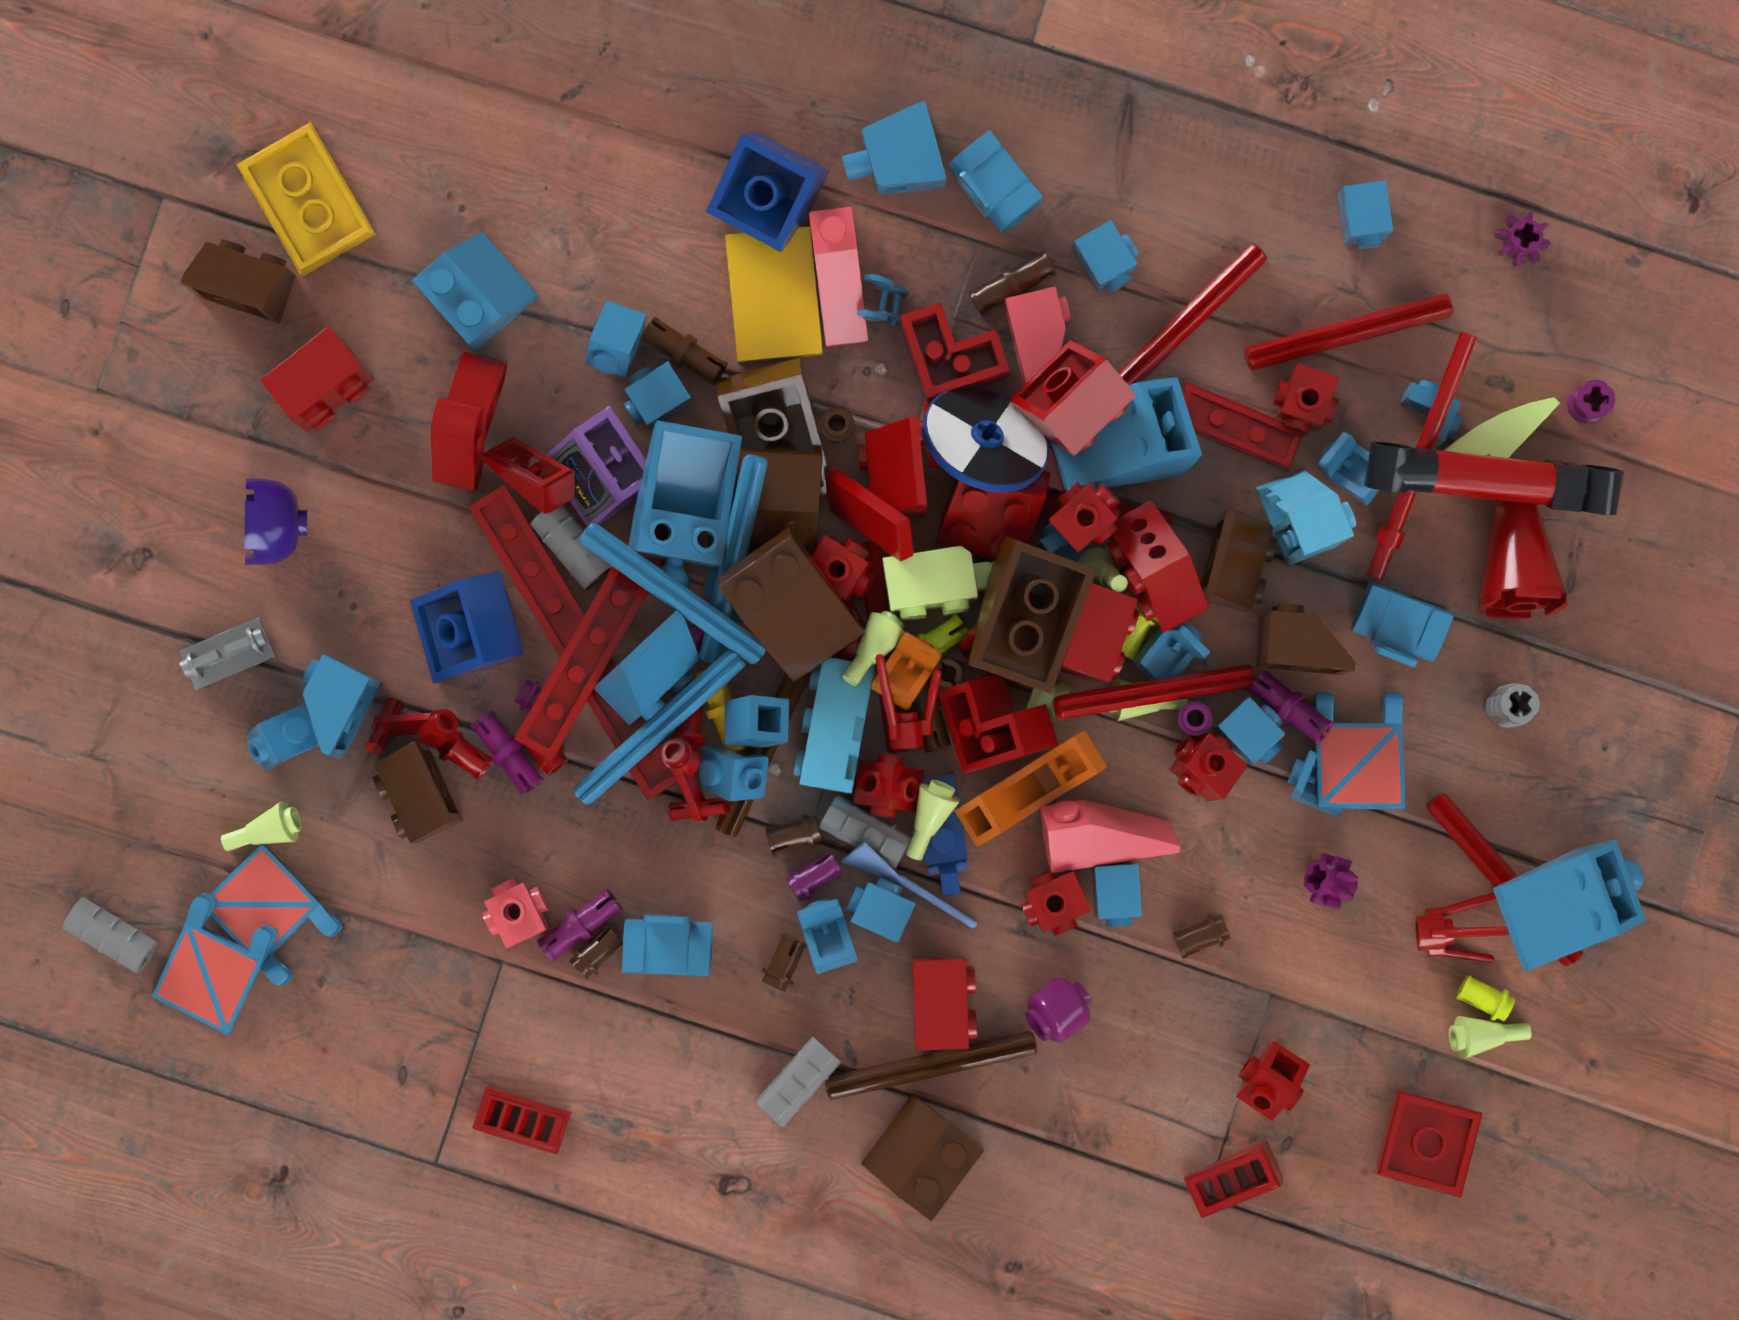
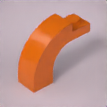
M1083 730L960 806L954 812L975 846L979 847L1040 809V806H1045L1100 773L1108 766L1087 732Z

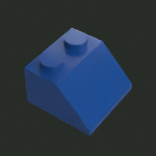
M757 131L741 134L706 212L781 252L812 209L830 170Z
M500 572L459 579L410 601L433 683L496 666L524 655L520 635L509 604L508 593L504 587Z

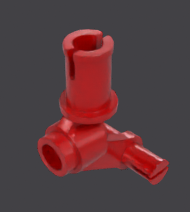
M388 698L382 713L373 719L371 724L373 732L365 748L368 752L373 749L371 753L374 755H381L383 753L384 747L391 737L418 734L421 741L427 746L437 748L439 759L442 761L450 760L471 774L476 780L486 773L490 767L489 763L492 762V756L463 739V733L457 730L459 725L458 719L450 710L442 709L431 713L400 715L404 704L401 701L396 704L397 698Z
M704 704L675 729V733L671 735L670 740L664 744L661 750L663 763L674 773L686 802L669 804L668 808L671 810H668V815L671 821L693 818L695 822L706 821L708 816L728 815L730 813L728 808L731 807L730 801L721 797L706 799L693 774L697 771L701 762L700 753L697 749L705 743V738L701 735L702 709Z

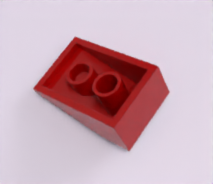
M918 416L908 417L866 432L865 444L857 445L860 471L868 470L870 487L865 488L907 518H925L927 499Z

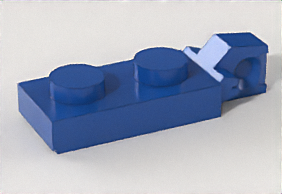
M955 774L923 778V784H930V781L933 779L955 788L953 795L958 797ZM958 803V805L955 807L954 810H956L957 808L960 807V804H959V803ZM954 810L937 833L931 836L924 854L925 866L928 867L929 876L940 875L943 896L960 894L957 872L967 870L966 859H968L963 825Z

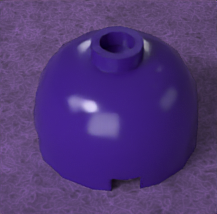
M246 479L245 489L254 490V494H246L245 550H254V554H246L245 565L276 564L287 559L296 550L298 536H307V510H299L296 495L286 485L267 479Z

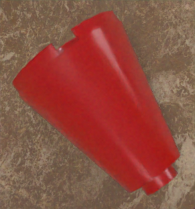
M1502 501V504L1495 507L1493 512L1479 597V611L1483 612L1486 610V616L1490 618L1509 620L1530 619L1531 611L1544 608L1545 616L1564 610L1568 605L1567 594L1538 506L1535 504Z

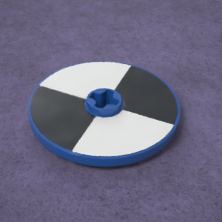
M962 387L941 393L930 403L922 423L923 439L935 461L959 481L990 492H1013L1033 484L1040 477L1047 464L1049 445L1047 437L1009 401L1010 397L981 387Z

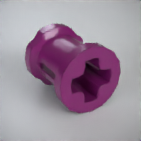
M1597 379L1588 381L1571 393L1567 403L1568 411L1572 418L1580 423H1594L1606 416L1614 408L1615 393L1604 381ZM1589 394H1591L1592 400L1599 401V406L1593 410L1591 404L1584 403L1583 400Z

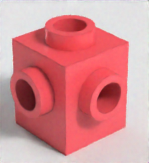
M513 878L490 889L494 897L484 901L488 910L483 912L482 915L492 936L499 934L506 949L550 929L543 914L549 908L538 886L531 889L528 882L517 885ZM514 903L521 910L518 919L514 918L510 913V908Z

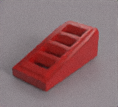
M511 437L482 453V461L532 506L544 514L552 512L571 501L574 497L575 471L515 437ZM514 457L518 458L514 461H510Z
M489 1085L484 1091L472 1129L557 1155L572 1112ZM498 1100L504 1102V1105L498 1123L496 1124L490 1122V1119L496 1101ZM513 1106L521 1107L515 1128H508L507 1124ZM530 1111L538 1113L532 1134L528 1135L523 1132ZM547 1116L555 1118L549 1139L546 1141L540 1139Z
M1266 1140L1184 1177V1181L1201 1218L1282 1186L1284 1180ZM1256 1159H1259L1266 1175L1261 1180L1252 1163ZM1241 1165L1250 1183L1246 1187H1243L1235 1169ZM1224 1172L1234 1191L1228 1195L1219 1177V1174ZM1206 1179L1210 1180L1218 1198L1213 1202L1210 1201L1202 1183Z

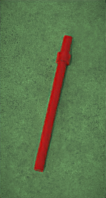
M1463 331L1460 332L1416 448L1434 450L1475 345L1476 336ZM1398 492L1386 525L1381 524L1375 542L1378 543V546L1367 571L1368 576L1383 580L1394 550L1400 549L1405 533L1402 532L1417 492Z

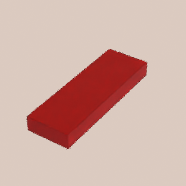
M1189 382L1184 384L1182 393L1195 434L1286 472L1289 471L1304 434L1285 428V422Z
M834 469L824 474L831 512L900 562L913 556L914 550L909 518L841 470Z

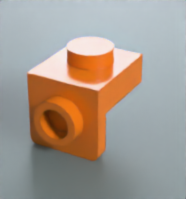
M908 632L904 633L895 651L885 664L893 702L906 711L923 689L942 657L930 642L921 637H914ZM877 675L870 688L882 695Z

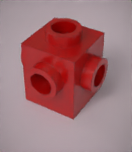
M1298 363L1292 369L1288 382L1281 380L1273 400V404L1279 406L1276 418L1285 421V428L1308 435L1310 430L1318 431L1324 422L1330 424L1339 399L1333 398L1339 377ZM1302 398L1307 399L1310 403V406L1305 405L1302 401Z
M1091 480L1082 487L1079 482H1076L1058 498L1063 505L1049 518L1053 526L1078 553L1093 539L1100 545L1118 529L1114 521L1118 519L1121 513L1116 508L1120 501L1104 483L1098 487ZM1082 509L1091 510L1094 514V517H1086L1083 514Z
M824 535L811 556L839 596L845 600L854 601L857 595L863 597L875 580V575L872 574V571L877 564L866 558L870 551L850 538L843 543L835 537ZM845 565V573L842 576L841 568Z
M1204 733L1199 736H1187L1181 741L1174 751L1176 759L1168 770L1179 778L1177 783L1186 792L1193 796L1200 795L1206 801H1214L1226 798L1248 764L1231 751L1233 747L1224 737L1216 733Z
M878 754L877 762L860 760L858 774L854 782L855 795L853 803L870 806L869 814L895 818L896 810L916 813L919 786L923 784L924 770L903 766L904 758Z
M1072 870L1057 877L1054 873L1052 874L1051 871H1048L1029 880L1032 888L1024 891L1027 901L1020 904L1031 928L1039 924L1042 932L1052 930L1054 936L1078 926L1075 918L1092 911ZM1052 895H1057L1060 899V906L1055 911H1050L1046 905L1047 899Z
M1273 1041L1259 1058L1251 1055L1242 1067L1238 1077L1243 1082L1236 1097L1273 1121L1284 1108L1291 1111L1299 1101L1304 1091L1300 1086L1310 1064L1276 1041Z

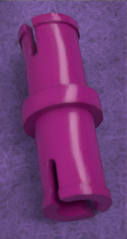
M1267 670L1263 671L1258 678L1270 688L1269 691L1254 680L1249 692L1256 695L1275 710L1283 723L1290 722L1311 738L1315 744L1321 743L1326 737L1313 724L1318 725L1326 733H1330L1334 722L1327 719L1305 702L1306 696L1300 691H1291Z
M492 710L480 717L481 722L475 721L471 725V729L477 733L493 755L491 758L493 764L496 767L501 766L519 790L521 796H524L535 789V784L539 786L544 781V778L539 775L521 751L524 746L512 739Z
M605 888L601 894L578 911L572 909L566 914L567 919L537 940L540 948L545 947L543 952L552 962H555L558 957L582 939L584 941L591 939L594 936V930L617 913L623 911L620 903H615L617 899L612 892Z

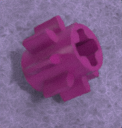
M1530 211L1520 221L1513 214L1509 215L1505 221L1510 230L1500 229L1494 236L1497 239L1503 240V248L1497 253L1498 256L1507 254L1512 257L1514 267H1517L1525 257L1532 264H1535L1540 260V255L1536 248L1546 249L1551 245L1549 240L1543 239V230L1548 226L1547 222L1539 225L1532 220L1533 214ZM1520 231L1525 232V240L1530 242L1525 248L1520 246L1521 239L1515 237Z
M1323 853L1321 854V861L1309 864L1304 876V887L1313 893L1310 902L1340 909L1341 901L1353 899L1359 878L1353 871L1349 870L1352 861Z

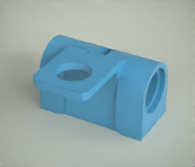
M990 130L964 149L948 165L949 169L957 177L959 187L970 198L983 217L988 216L1001 234L1010 230L1041 206L1042 194L1031 183Z
M1369 580L1354 616L1351 632L1371 639L1370 646L1374 652L1415 667L1418 661L1414 656L1434 662L1454 615L1448 610Z
M646 914L643 919L626 918L623 935L622 973L710 976L712 968L713 922L691 921L690 916Z

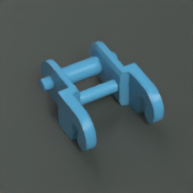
M864 274L863 280L870 281L871 284L875 285V289L882 291L879 311L858 310L857 316L864 317L863 319L872 322L888 320L890 321L889 325L895 326L896 322H900L899 310L901 299L908 296L909 292L902 290V285L894 287V280L879 275ZM888 294L893 295L890 312L885 311Z

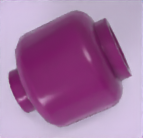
M1054 978L1029 997L1027 1001L1028 1011L1025 1013V1018L1033 1032L1041 1040L1047 1041L1050 1039L1053 1042L1061 1043L1087 1025L1090 1020V1012L1087 1005L1091 1003V998L1079 982L1071 984L1063 978Z

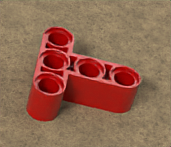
M463 352L447 399L441 397L438 399L432 417L431 458L433 482L470 491L477 490L484 466L482 461L484 444L505 382L507 361Z

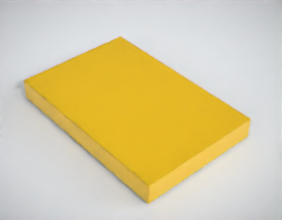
M311 122L236 164L302 277L376 235Z
M810 226L799 227L781 252L746 233L725 235L738 364L823 355Z

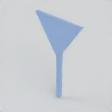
M865 842L841 860L845 864L906 887L970 928L977 926V922L903 875H898Z

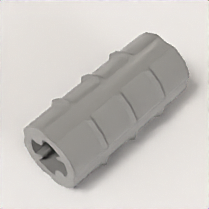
M563 505L548 514L541 512L531 521L530 525L542 538V542L547 544L556 555V559L562 562L570 572L569 575H573L584 590L593 587L609 573L612 565L580 543L579 539L584 530L575 520V516H572Z
M1520 683L1499 686L1486 698L1484 703V711L1487 718L1492 720L1495 725L1505 728L1525 725L1526 722L1532 720L1533 716L1540 709L1538 694L1530 686Z
M838 794L819 827L835 836L837 840L841 839L855 848L865 842L894 869L897 868L913 837L912 834L897 827L896 823L892 824L879 816L870 815L868 810Z
M84 897L79 899L73 906L62 927L65 931L79 938V941L89 944L97 949L98 952L107 955L115 960L116 963L122 964L137 974L144 969L158 946L157 941L142 933L141 930L132 927L124 922L123 919L117 918L106 911L105 908H102V906L99 907Z
M812 1036L802 1049L797 1051V1054L787 1066L782 1067V1071L771 1084H768V1087L756 1099L755 1103L784 1128L796 1113H800V1109L814 1096L819 1087L826 1080H829V1076L841 1064V1061Z

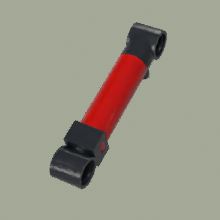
M1373 441L1370 444L1364 486L1389 492L1405 493L1415 491L1544 505L1554 510L1617 515L1624 471L1599 465H1578L1573 462L1554 460L1540 462L1414 448L1403 444Z

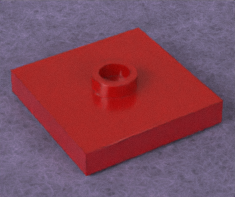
M1396 1089L1374 1174L1461 1198L1483 1113Z

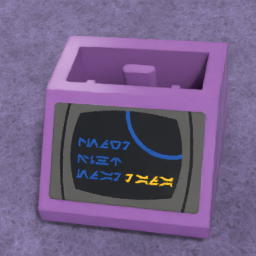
M610 406L575 428L547 454L548 457L575 471L574 497L570 502L586 526L591 523L600 525L637 500L646 459Z

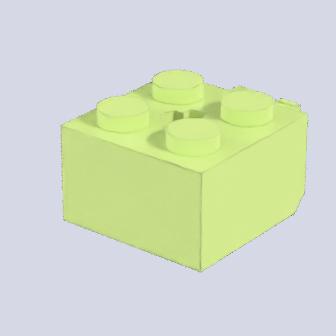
M962 546L913 553L912 557L901 562L894 556L883 558V569L890 613L899 615L900 620L906 622L924 619L927 615L926 610L942 608L943 615L968 612L969 604L975 603L978 598L977 592L986 590L988 576L994 561L992 563L988 561L973 564L971 553Z

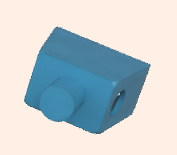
M926 101L918 102L862 129V141L865 150L841 156L847 180L851 181L872 175L877 194L883 195L946 188L947 178Z

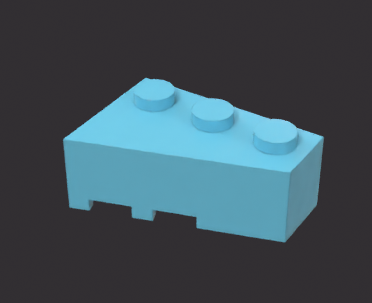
M1304 469L1255 487L1269 523L1273 525V533L1277 538L1287 567L1334 549L1354 536L1351 528L1356 527V520L1347 502L1341 504L1338 494Z
M828 658L822 662L821 666L818 665L812 669L809 690L817 692L814 708H805L801 733H807L808 740L806 750H798L794 769V775L801 776L799 782L801 786L852 795L875 665L870 666L856 687L850 685L842 678L852 661Z

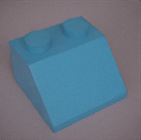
M483 232L445 251L412 280L474 352H477L539 297Z
M677 609L594 687L629 726L640 716L648 721L666 704L660 697L671 688L676 694L694 677L689 669L700 658L684 616Z
M322 654L319 661L316 659L312 660L303 676L302 682L307 684L303 691V697L321 753L330 757L344 759L383 682L337 658Z

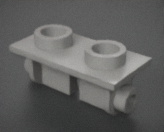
M260 617L179 651L183 661H180L181 669L186 677L191 678L195 690L204 688L276 657Z

